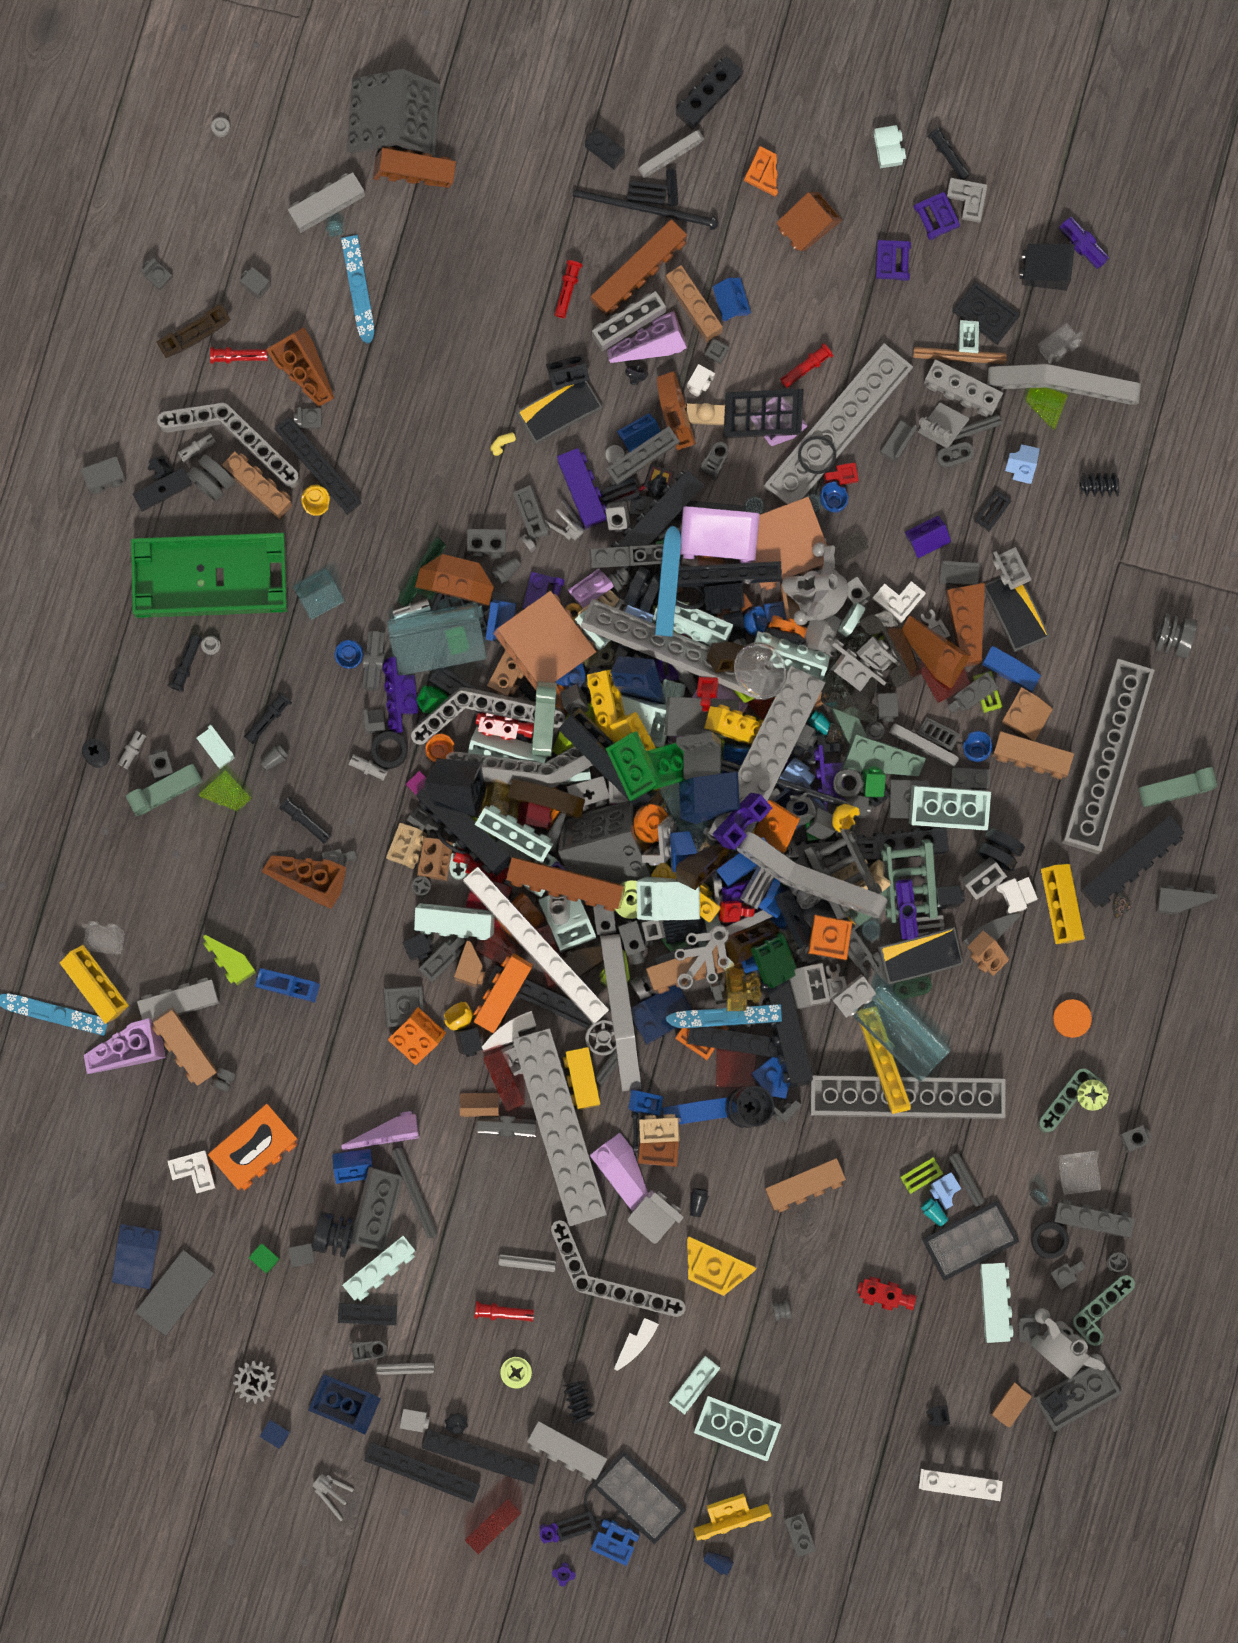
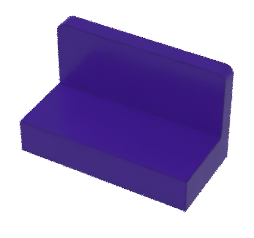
M939 516L904 532L906 538L912 544L917 558L951 542L946 525Z

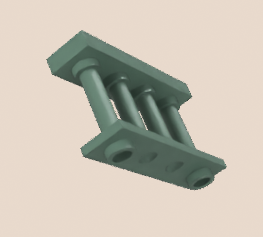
M929 839L921 840L922 846H919V848L891 851V847L888 844H883L884 850H881V859L885 861L886 878L891 881L890 886L887 888L888 906H885L886 918H889L892 923H896V915H899L897 907H895L894 896H896V888L893 886V877L919 874L924 876L922 886H913V894L922 893L925 895L926 902H923L921 905H915L917 913L924 912L930 919L938 918L933 843ZM919 855L923 857V864L920 867L892 870L891 858ZM911 906L903 907L902 913H908L911 910Z

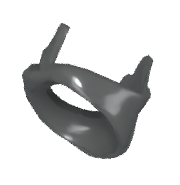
M840 769L833 779V787L837 796L840 798H851L857 796L859 791L863 792V774L860 775L859 772L853 769ZM848 775H852L857 781L856 787L851 791L845 790L842 786L843 778Z
M807 793L789 796L791 800L786 804V810L794 815L796 814L793 812V805L796 802L807 804L808 812L801 816L796 815L800 818L797 825H805L816 816L815 806L812 800L806 797Z

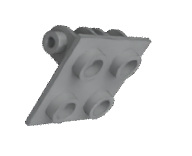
M939 403L928 418L922 417L919 420L921 428L918 433L948 449L969 418Z

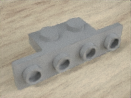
M826 638L825 641L842 653L831 670L859 691L863 689L871 677L885 686L886 682L882 679L883 675L875 669L873 671L868 669L870 665L863 659L860 661L855 659L857 655L850 649L845 651L843 649L844 645L837 639L832 641Z

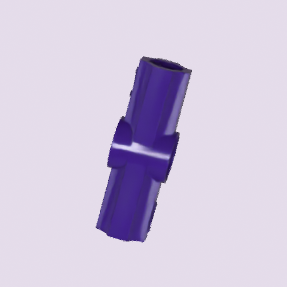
M1072 217L1068 218L1059 227V230L1072 242L1071 244H1075V251L1081 256L1084 255L1096 269L1102 267L1109 260L1108 255L1097 245L1093 235L1088 231H1084Z
M898 880L895 882L896 909L899 914L901 939H915L918 937L917 909L914 903L912 880ZM911 906V910L908 913H902L903 907Z

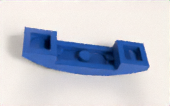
M727 1098L664 1107L663 1113L664 1115L675 1114V1118H681L679 1125L727 1118L725 1112Z

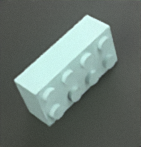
M912 785L909 824L988 830L991 792L986 790Z
M707 1396L693 1433L768 1461L781 1424Z

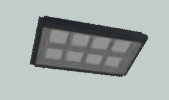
M780 389L726 393L723 437L746 438L801 434L804 390Z
M998 1200L922 1239L943 1281L1019 1242Z
M624 1450L592 1484L602 1496L654 1545L686 1511L676 1499Z

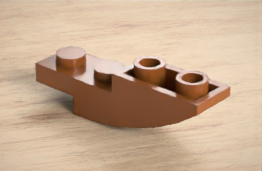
M675 371L657 377L659 399L666 426L671 428L680 441L676 445V449L680 450L695 445L696 441L685 411L686 404Z

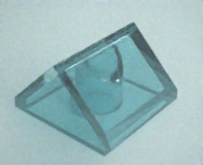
M326 568L293 586L295 593L311 620L344 602Z

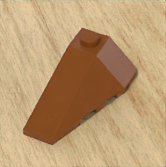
M305 327L266 349L275 365L280 370L283 369L290 376L289 379L292 382H296L301 386L303 392L315 404L321 406L334 399L315 345Z
M910 615L900 631L933 676L949 688H952L971 655Z
M271 855L262 872L312 901L332 909L341 894L346 867L330 860L313 861L310 858L301 860L294 859V857Z

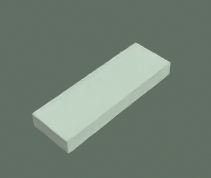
M704 1356L669 1403L685 1415L719 1371L720 1367Z

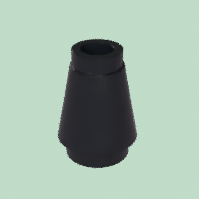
M693 1188V1191L690 1192L691 1216L701 1217L709 1198L708 1190Z

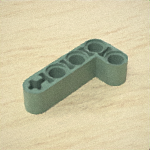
M540 681L537 683L532 755L551 756L557 683Z
M191 764L143 790L136 789L125 797L134 814L140 816L199 785L202 779L194 764Z
M1213 767L1196 771L1194 774L1138 788L1143 807H1149L1215 789L1218 785Z
M1079 1069L1072 1075L1040 1117L1038 1128L1044 1133L1053 1131L1077 1101V1092L1082 1084L1077 1078L1079 1073H1084L1087 1076V1080H1098L1106 1088L1107 1085L1089 1070ZM1092 1087L1091 1093H1088V1095L1095 1099L1099 1095L1093 1092ZM1067 1088L1075 1090L1074 1098L1067 1097ZM1056 1103L1063 1105V1113L1055 1112L1054 1106ZM1051 1116L1056 1117L1050 1122L1052 1127H1044L1045 1123L1043 1120L1046 1121Z
M1124 1275L1118 1277L1073 1316L1071 1320L1072 1327L1088 1345L1097 1346L1102 1343L1103 1333L1095 1322L1134 1289L1135 1281L1131 1276ZM1122 1280H1128L1127 1286L1129 1288H1122L1119 1292L1113 1288L1114 1286L1119 1288L1123 1284ZM1109 1291L1115 1295L1113 1302L1106 1300L1105 1296ZM1093 1304H1097L1100 1307L1098 1315H1094L1091 1312ZM1080 1316L1086 1320V1324L1082 1328L1076 1324V1320ZM1093 1331L1099 1337L1095 1343L1089 1340V1334Z

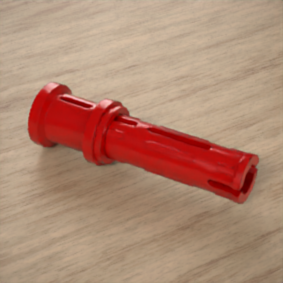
M573 260L566 261V272L562 276L563 286L554 313L556 317L563 319L566 318L574 285H577L579 281L577 279L580 268L583 267V264Z
M825 343L821 344V347L814 353H809L805 361L780 378V381L786 388L813 368H819L821 363L829 357H833L831 350Z
M210 347V364H214V362L230 364L232 361L268 360L266 349L231 350L229 347H226V349Z
M476 1301L474 1319L485 1317L493 1321L496 1318L533 1322V1317L525 1316V1314L534 1315V1309L499 1307L496 1303L489 1305Z

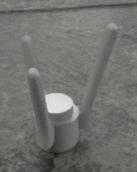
M562 500L563 505L574 520L571 522L559 509L556 510L568 524L565 528L568 532L546 520L545 522L548 527L564 535L568 540L572 538L575 541L584 533V525L577 519L566 501Z
M321 1474L312 1486L340 1521H343L341 1515L323 1493H330L343 1505H346L347 1502L331 1489L333 1487L331 1483L351 1492L354 1489L333 1479L330 1475L325 1477Z

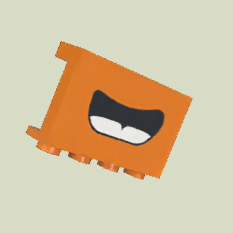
M266 1104L212 1150L208 1156L239 1191L241 1189L245 1191L253 1184L251 1180L256 1176L260 1178L268 1171L266 1167L271 1163L273 1165L278 1163L283 1158L281 1155L286 1150L288 1152L293 1150L297 1146L295 1142L298 1139L272 1108Z

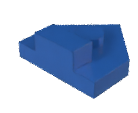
M771 1057L750 1074L760 1087L766 1089L772 1097L786 1099L788 1089L786 1083L782 1081V1066L778 1064L777 1058Z

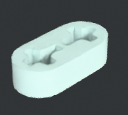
M858 602L854 603L839 626L838 632L845 637L849 636L864 613L865 607Z
M457 842L453 844V847L461 848ZM452 853L449 865L451 876L458 880L463 879L467 875L465 873L467 865L460 862V868L464 869V872H461V875L458 876L456 872H453L457 867L456 863L453 862L455 853Z

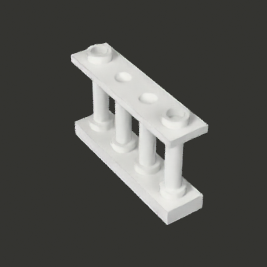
M921 1469L918 1489L1000 1501L1003 1481Z

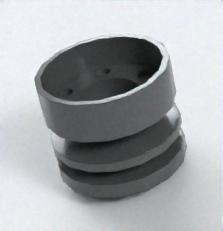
M1165 612L1157 628L1155 651L1160 652L1163 644H1165V654L1169 652L1172 646L1175 647L1174 656L1187 659L1194 641L1197 620L1185 617L1181 625H1179L1178 615H1174L1172 622H1169L1171 614Z

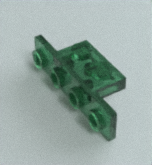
M435 537L429 544L428 550L420 559L414 573L410 575L406 586L399 593L397 602L403 607L408 606L417 593L430 600L434 597L436 592L416 588L415 586L420 568L440 556L446 544L440 538Z

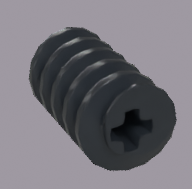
M1082 473L1079 480L1080 497L1082 492H1085L1086 497H1088L1090 491H1092L1094 497H1096L1098 491H1100L1101 497L1104 496L1105 491H1107L1109 497L1115 491L1116 497H1118L1119 478H1117L1116 473H1112L1111 477H1109L1108 473H1104L1103 478L1101 473H1097L1095 478L1093 473H1089L1088 478L1085 473Z
M89 739L83 744L81 749L82 755L92 767L100 768L109 762L110 752L102 741Z
M586 1381L563 1385L568 1387L564 1394H570L566 1401L572 1402L568 1409L574 1410L570 1417L577 1418L572 1421V1424L588 1420L595 1414L593 1411H588L593 1405L586 1403L591 1399L590 1396H584L589 1391L582 1388L587 1384Z

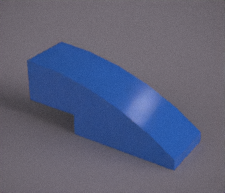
M994 646L991 647L982 664L998 673L999 676L1030 692H1033L1041 677L1039 673Z
M739 853L716 871L729 887L758 865Z
M260 968L255 987L315 1003L320 984Z

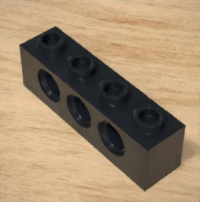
M727 56L723 60L719 59L714 65L715 69L711 73L707 72L701 79L702 83L698 87L694 86L689 92L690 96L686 100L682 99L676 106V116L692 130L743 76V70ZM722 75L726 79L724 81H718L716 77ZM705 89H711L713 93L710 95H706L703 91ZM693 102H698L701 106L699 108H693L691 104Z

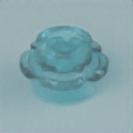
M331 221L325 229L329 236L335 237L343 234L344 225L339 223V221Z

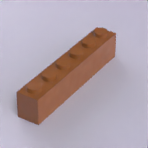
M671 219L591 295V302L606 317L610 313L613 315L620 308L619 304L622 301H628L633 296L632 292L636 288L640 289L647 282L646 279L650 275L654 276L660 270L659 266L663 262L668 263L674 256L673 253L677 249L680 251L687 244V234Z
M518 857L511 858L506 879L511 881L513 886L522 887L523 884L530 886V890L537 892L543 889L548 891V895L559 897V894L567 896V900L575 902L578 899L585 900L586 905L596 907L597 904L604 905L603 909L614 912L615 909L621 908L626 886Z

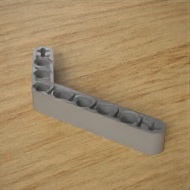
M1048 364L988 368L987 385L995 389L1046 387L1131 405L1139 404L1141 384Z
M226 403L165 411L159 414L157 418L159 427L164 432H175L221 424L287 488H295L299 484L298 472ZM219 411H228L225 417L218 416ZM202 413L209 414L206 420L199 418ZM185 415L190 416V420L187 423L181 422V418ZM165 419H169L168 425L164 424ZM240 423L241 427L238 430H233L232 425ZM247 436L255 437L252 443L245 442ZM263 448L269 450L265 456L258 454ZM279 461L282 463V466L279 469H274L272 464ZM285 470L289 476L294 477L293 481L287 479V476L284 474Z
M461 687L413 728L411 738L416 744L426 743L465 708L534 723L535 715L533 711L535 710L536 702ZM465 693L469 699L467 701H460L458 695ZM483 697L487 700V704L479 705L477 699ZM502 701L506 704V707L498 709L496 703ZM521 705L525 711L517 713L514 708ZM452 706L454 712L448 714L444 711V707ZM555 706L554 716L560 714V718L558 721H555L554 717V727H560L566 720V713L562 708ZM437 718L440 724L433 726L429 720ZM426 727L427 730L424 732L423 737H417V731L421 733Z
M575 746L546 763L463 752H451L446 756V759L481 762L483 777L486 782L510 785L511 779H516L550 788L558 786L592 766L591 762Z
M745 832L747 837L739 844L737 851L783 884L871 917L880 918L888 901L884 896L796 864L759 836L751 832Z
M620 934L600 936L622 1092L641 1089Z
M560 1220L553 1223L551 1227L552 1235L576 1291L673 1317H679L685 1312V1304L679 1299L588 1276L568 1225ZM558 1224L561 1227L565 1226L566 1229L563 1230L564 1236L569 1235L570 1237L569 1239H563L560 1243L557 1240L561 1239L559 1232H554ZM565 1242H570L573 1245V1250L570 1253L562 1251V1245ZM577 1260L581 1266L578 1271L570 1270L569 1263L571 1261ZM580 1278H584L588 1282V1286L585 1289H579L576 1285L577 1280ZM603 1283L606 1285L607 1290L604 1294L596 1292L595 1287L597 1284ZM617 1288L625 1290L626 1295L623 1299L615 1297L614 1292ZM636 1293L643 1294L644 1302L636 1304L633 1296ZM654 1298H661L663 1300V1306L660 1309L653 1307L652 1301ZM666 1299L670 1300L669 1305L680 1303L679 1307L682 1308V1311H678L675 1314L673 1309L668 1308V1312H665Z

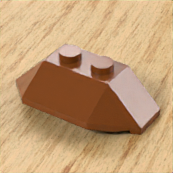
M441 554L420 568L415 586L416 588L488 606L490 605L494 589L480 563Z

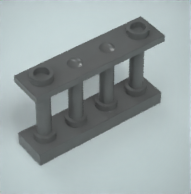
M850 829L840 830L843 838L821 850L818 847H810L804 850L813 869L831 877L833 873L856 862L860 872L844 881L855 884L864 879L868 887L867 890L881 895L882 889L875 882L856 843L857 837ZM847 844L852 855L830 867L826 866L823 860L825 856ZM829 901L837 919H846L850 916L849 908Z

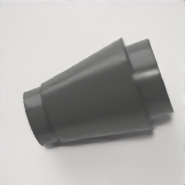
M514 557L495 567L492 574L500 584L507 583L518 568L521 567V564Z
M279 743L277 746L274 745L260 763L268 771L286 761L289 753Z

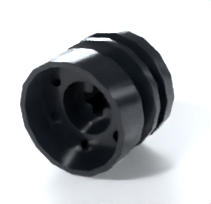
M742 1087L728 1095L725 1102V1112L730 1122L737 1127H759L766 1124L772 1118L774 1101L771 1094L762 1087Z
M321 1211L312 1251L326 1253L328 1246H332V1255L336 1256L338 1248H341L340 1257L345 1258L352 1244L354 1218L349 1217L347 1224L344 1225L345 1216H341L337 1224L334 1223V1214Z

